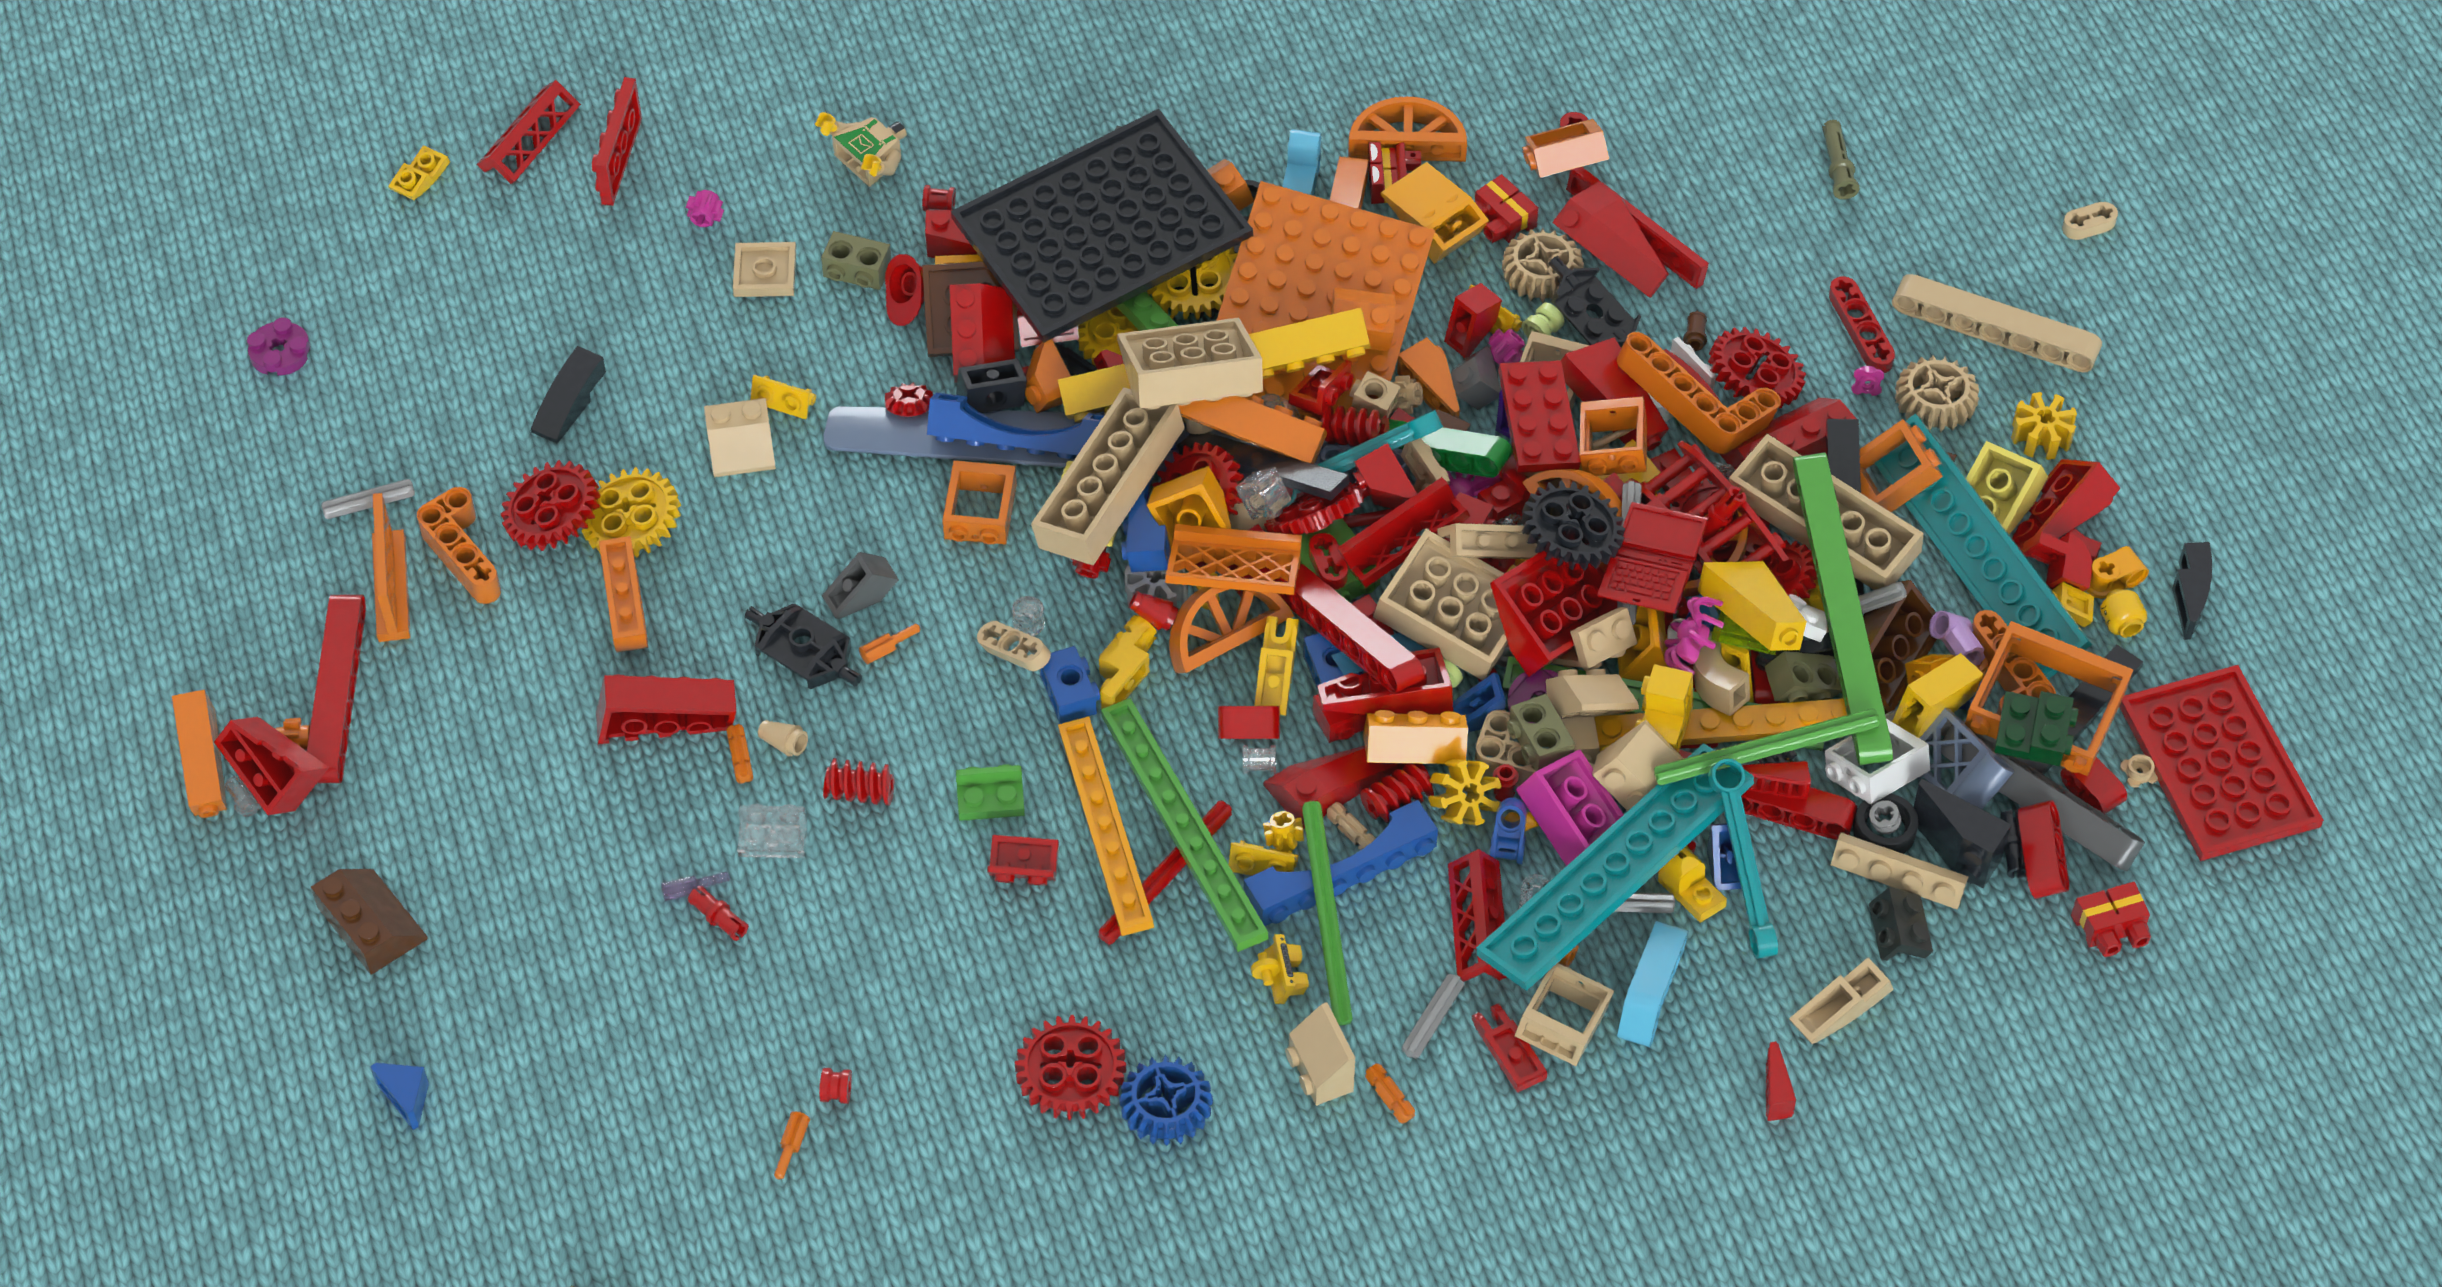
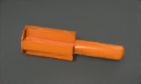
M915 623L892 636L886 633L859 647L861 658L868 665L896 650V644L919 633L921 630L920 626Z
M796 1111L790 1113L780 1142L783 1151L774 1173L776 1179H784L793 1152H799L810 1118L804 1113Z

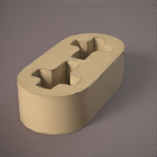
M2098 202L2071 210L2065 215L2062 231L2068 238L2074 240L2110 231L2116 224L2117 208L2108 202Z

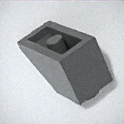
M1485 346L1464 359L1451 371L1456 396L1475 409L1480 410L1499 398L1501 387L1490 347Z
M858 552L823 593L822 597L834 617L841 619L880 602L899 579L885 557Z

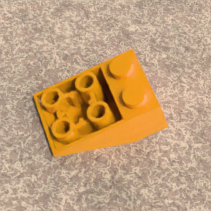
M1425 162L1380 193L1401 221L1435 230L1428 257L1434 264L1480 234L1489 221L1467 193L1428 162Z

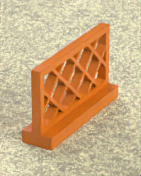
M375 493L373 494L374 533H372L376 635L378 642L409 639L411 635L406 537L404 529L392 531L383 494Z
M1175 524L1165 583L1294 595L1297 573L1301 563L1302 535ZM1201 561L1207 564L1200 568L1197 565H1195L1196 563H1199ZM1235 564L1239 568L1235 570H1230L1227 567ZM1267 567L1271 571L1267 573H1262L1259 570ZM1184 568L1189 571L1188 573H1178V572H1177V571L1182 570V569H1184ZM1216 571L1221 574L1220 576H1210V575H1209V574H1211V573H1213V572H1216ZM1248 574L1253 577L1252 579L1241 578ZM1281 577L1287 582H1276L1273 580Z

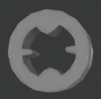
M1891 801L1877 802L1872 806L1869 813L1873 828L1881 834L1893 833L1901 825L1902 818L1898 807ZM1890 813L1892 817L1890 821L1887 819L1880 821L1879 816L1881 814L1887 816Z

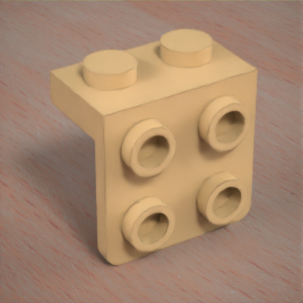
M1618 607L1570 631L1575 648L1552 663L1560 664L1567 668L1581 667L1587 671L1602 666L1601 662L1608 658H1617L1626 654V649L1637 644L1628 608Z

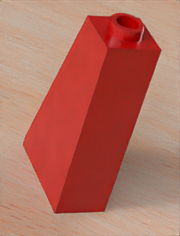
M1615 337L1566 353L1561 359L1565 383L1583 402L1643 397L1647 416V451L1655 449L1662 443L1661 439L1669 430V427L1649 394L1619 367L1617 356L1621 347ZM1637 429L1628 432L1619 439L1625 445L1632 439L1636 442Z

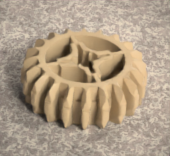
M1542 228L1540 233H1535L1530 229L1528 236L1520 233L1517 240L1511 239L1509 247H1506L1504 251L1502 269L1505 282H1509L1510 290H1517L1519 297L1527 294L1530 301L1536 297L1540 298L1543 303L1546 298H1553L1559 284L1557 280L1560 276L1548 265L1550 260L1558 255L1568 268L1572 270L1574 268H1583L1584 262L1581 249L1576 248L1575 241H1568L1566 234L1557 236L1555 230L1552 233H1546Z
M1932 355L1929 361L1920 357L1917 363L1910 362L1907 369H1903L1900 373L1895 387L1896 403L1899 404V412L1906 413V420L1916 413L1929 430L1932 427H1937L1942 432L1946 426L1954 430L1957 424L1964 426L1967 418L1971 419L1979 401V384L1975 383V375L1968 374V366L1959 368L1958 360L1950 363L1947 362L1946 356L1942 360H1936L1934 355ZM1954 398H1960L1957 401L1953 402Z

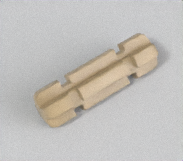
M1335 802L1327 809V818L1333 824H1339L1337 828L1355 845L1359 844L1358 848L1360 850L1376 839L1371 833H1366L1368 830L1351 813H1346L1347 809L1341 803Z

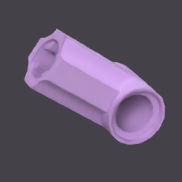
M1938 611L1933 615L1929 624L1931 636L1942 640L1952 655L1957 656L1961 653L1975 666L1980 665L1985 658L1984 648L1972 633L1971 621L1966 617L1946 611Z

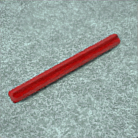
M1221 800L1202 818L1211 836L1232 815V808ZM1177 846L1142 883L1148 905L1187 864ZM1115 913L1098 931L1099 938L1108 945L1113 944L1121 936Z

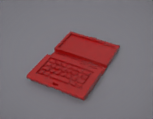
M1631 502L1623 524L1625 528L1623 543L1616 557H1611L1597 597L1675 614L1705 533L1708 518Z

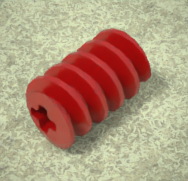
M1330 406L1322 414L1320 420L1322 422L1321 428H1324L1327 432L1325 441L1328 444H1335L1337 442L1339 445L1349 444L1355 447L1389 431V418L1387 415H1384L1380 419V413L1376 409L1372 410L1368 418L1366 408H1361L1357 416L1355 407H1349L1345 415V408L1343 406H1337L1335 413L1333 406Z
M833 758L826 770L823 797L826 799L831 792L834 800H840L844 793L848 802H852L857 795L859 802L865 803L870 796L874 805H878L883 797L885 805L890 806L894 794L895 778L893 774H890L888 764H885L881 773L877 772L875 762H872L869 770L865 771L863 761H859L855 770H853L850 760L846 759L843 767L839 768L837 758Z
M1407 763L1404 765L1403 770L1397 769L1392 773V776H1384L1381 783L1374 782L1371 784L1370 789H1361L1360 797L1365 810L1373 819L1377 820L1380 817L1384 822L1388 823L1389 811L1399 809L1401 804L1405 806L1412 803L1411 798L1414 801L1419 800L1422 804L1424 801L1422 792L1427 797L1434 796L1429 773L1422 763Z

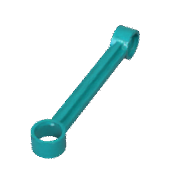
M1433 410L1316 465L1344 473L1356 467L1354 461L1387 443L1391 450H1394L1441 429L1443 425L1436 410ZM1268 482L1265 491L1268 501L1277 507L1290 505L1297 497V494L1301 493V491L1293 489L1292 497L1288 501L1279 502L1272 500L1270 497L1272 482Z
M1723 759L1711 767L1708 781L1711 788L1721 795L1750 925L1748 934L1751 950L1756 959L1774 956L1778 954L1777 936L1772 923L1769 922L1739 789L1745 781V771L1738 761ZM1729 765L1736 771L1737 782L1732 788L1723 787L1718 783L1716 779L1718 767Z

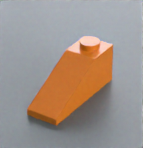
M1426 337L1399 353L1397 374L1399 376L1410 375V379H1415V382L1421 384L1423 401L1432 410H1441L1459 418L1460 408L1443 349L1438 345L1435 346Z

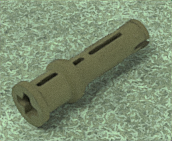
M1829 120L1824 123L1825 126H1822L1831 161L1828 172L1830 178L1834 181L1833 194L1838 199H1850L1856 196L1860 190L1859 183L1854 179L1855 166L1847 156L1841 123L1837 120Z

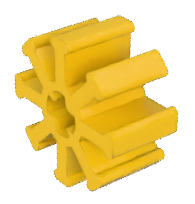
M2037 392L2032 394L2029 405L2025 404L2023 400L2018 403L2012 423L2011 439L2013 444L2026 441L2024 455L2033 458L2038 445L2043 446L2046 460L2055 459L2059 447L2063 448L2066 452L2069 450L2076 429L2074 424L2077 412L2073 407L2070 410L2061 411L2064 397L2055 394L2053 402L2048 407L2045 406L2042 400V393Z
M1457 759L1446 761L1445 765L1448 766L1451 778H1449V774H1432L1430 783L1439 784L1446 788V793L1438 796H1429L1428 799L1431 807L1447 808L1445 814L1441 815V819L1448 823L1476 826L1483 824L1485 819L1481 817L1480 810L1491 812L1498 810L1500 802L1486 798L1484 792L1493 788L1500 789L1501 783L1499 778L1483 776L1485 770L1489 769V765L1481 761Z

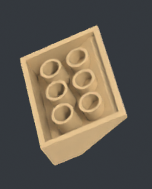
M1239 318L1117 334L1132 395L1139 409L1153 410L1170 404L1188 405L1192 401L1200 400L1218 401L1223 397L1229 396L1248 397L1253 393L1263 392L1262 357Z
M1425 529L1379 598L1373 618L1427 649L1440 647L1444 659L1483 681L1489 676L1508 645L1490 586L1493 580L1504 573L1478 558L1451 557L1450 542Z

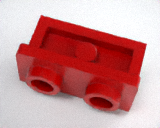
M1345 359L1336 370L1317 365L1289 393L1288 404L1299 407L1307 412L1322 415L1330 406L1336 404L1338 398L1345 391L1351 388L1354 380V375L1351 373L1352 361Z
M992 835L990 866L987 868V873L990 876H995L994 881L1014 883L1015 878H1027V884L1046 886L1048 880L1056 881L1059 840Z

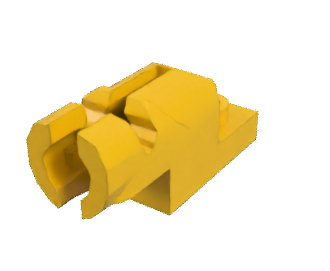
M1133 615L1123 627L1126 632H1118L1099 656V673L1106 679L1099 692L1101 695V709L1126 700L1150 672L1149 654L1147 652L1152 643L1157 639L1154 636L1157 631L1150 622L1141 616Z
M1267 616L1263 648L1261 647L1254 706H1280V715L1287 716L1299 620L1287 618L1284 636L1277 637L1279 618Z
M1687 845L1658 871V882L1670 894H1673L1674 898L1700 923L1726 907L1727 898L1705 878L1704 863Z

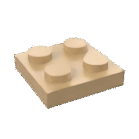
M796 242L735 243L734 297L794 296Z

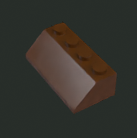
M1911 580L1900 581L1904 584L1907 592L1905 598L1866 612L1863 615L1885 714L1895 710L1908 686L1905 663L1928 655L1937 640L1931 636L1929 631L1930 620L1936 612Z

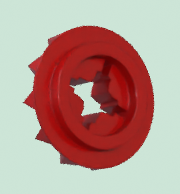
M915 382L911 385L902 383L900 387H891L890 392L885 393V407L889 412L899 416L913 417L929 411V402L933 396V391L927 390L926 385L916 386Z

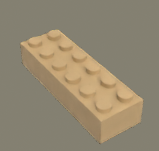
M1123 387L1032 521L1031 526L1039 549L1090 565L1095 564L1184 430L1178 405H1163L1153 410L1139 409L1131 389Z
M1766 434L1729 477V482L1741 489L1740 494L1745 493L1746 502L1758 516L1810 548L1793 468V457L1802 455L1769 434ZM1831 475L1854 578L1873 590L1896 583L1922 552L1924 533Z

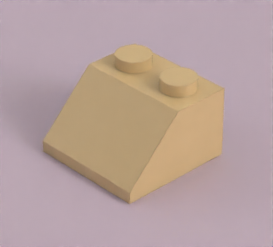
M766 398L704 406L714 477L776 469Z
M1575 669L1558 671V677L1546 679L1547 696L1560 718L1610 716L1639 709L1638 701L1619 674L1606 675L1605 669L1587 670L1586 675H1578Z
M1645 720L1596 755L1592 775L1629 811L1658 785L1654 776V768L1656 766L1684 758Z
M1326 1002L1315 1009L1289 1033V1047L1285 1049L1289 1064L1292 1068L1297 1066L1301 1074L1299 1082L1306 1096L1310 1094L1316 1106L1354 1092L1355 1056Z

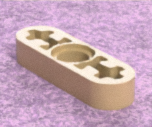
M998 621L986 623L977 634V641L988 653L1027 670H1040L1050 660L1051 652L1040 639ZM1019 641V644L1014 649L1008 651L1014 642Z

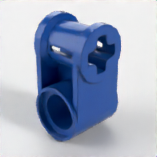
M1507 798L1499 804L1490 847V856L1494 859L1516 860L1517 864H1523L1527 808L1520 799ZM1509 809L1515 810L1519 813L1520 819L1516 822H1509L1504 819L1503 812Z

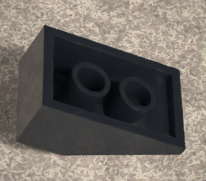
M1921 779L1913 806L1918 814V830L1951 871L1968 876L1967 883L1984 888L2002 860L2011 824Z

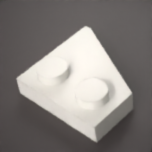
M1790 594L1789 598L1807 621L1803 636L1821 642L1827 632L1825 612L1806 605L1807 603L1803 599Z

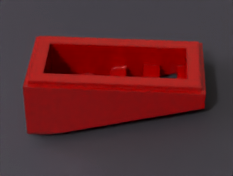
M1807 761L1742 765L1744 770L1754 776V784L1748 789L1749 791L1808 799L1811 779Z
M1777 1041L1770 1042L1766 1057L1767 1121H1774L1792 1117L1796 1104L1795 1093Z

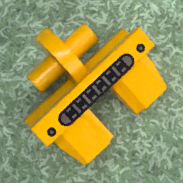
M1275 934L1273 936L1274 943L1265 949L1264 952L1257 955L1258 961L1251 965L1250 970L1254 978L1263 979L1265 986L1271 985L1275 1004H1285L1289 996L1303 995L1309 987V981L1305 972L1292 971V967H1298L1302 962L1301 946L1287 944L1284 934Z

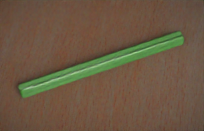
M1873 708L1659 765L1654 768V776L1658 785H1665L1709 773L1711 767L1723 759H1734L1743 764L1874 729L1879 726V716ZM1723 765L1718 767L1717 770H1721L1731 766Z
M1309 801L1304 803L1302 811L1332 1013L1339 1026L1351 1024L1353 1019L1321 804L1318 801Z

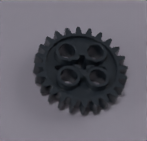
M1562 481L1559 482L1557 488L1548 483L1545 490L1538 487L1535 494L1531 493L1528 501L1525 503L1520 523L1524 525L1522 534L1529 535L1527 539L1528 544L1537 543L1536 553L1542 551L1547 553L1546 561L1554 557L1557 559V566L1559 567L1563 562H1568L1571 570L1574 569L1575 564H1579L1585 571L1590 563L1597 569L1600 562L1607 565L1611 557L1615 558L1623 543L1625 528L1621 525L1624 519L1623 517L1616 516L1619 509L1617 507H1608L1610 503L1609 498L1600 500V491H1596L1593 494L1588 493L1589 488L1587 485L1580 490L1577 489L1575 482H1572L1570 488H1567Z

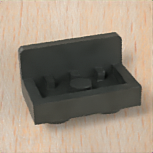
M1888 887L1869 903L1879 954L1882 960L1888 961L1898 952L1926 958L1933 953L1921 895Z

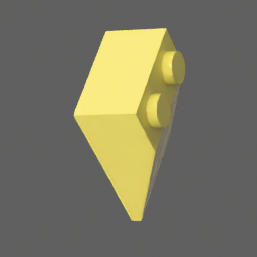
M1986 441L1966 479L2010 535L2036 501L2048 475L2042 465Z

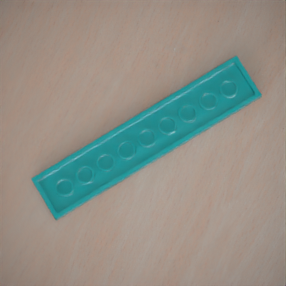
M1916 413L1911 416L1906 422L1911 427L1917 425L1927 439L1923 444L1927 450L1931 448L1941 461V464L1937 467L1943 477L1904 504L1982 608L1996 612L2007 626L2012 621L2083 650L2091 647L2093 644ZM1905 441L1875 462V465L1890 485H1892L1921 465V462L1908 441ZM2036 663L2047 679H2050L2059 672Z
M1703 743L1689 757L1715 750ZM1732 767L1716 771V779L1721 786L1732 788L1737 782V773ZM1744 770L1745 781L1739 788L1741 795L1754 784V776ZM1709 773L1665 785H1656L1477 946V956L1527 991L1724 812L1721 795L1714 791L1709 784Z

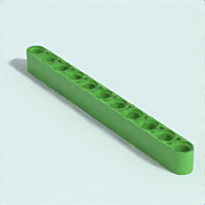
M1824 452L1793 457L1795 480L1846 712L1849 715L1873 708L1879 716V726L1877 728L1852 734L1859 766L1893 761L1890 734L1827 455Z

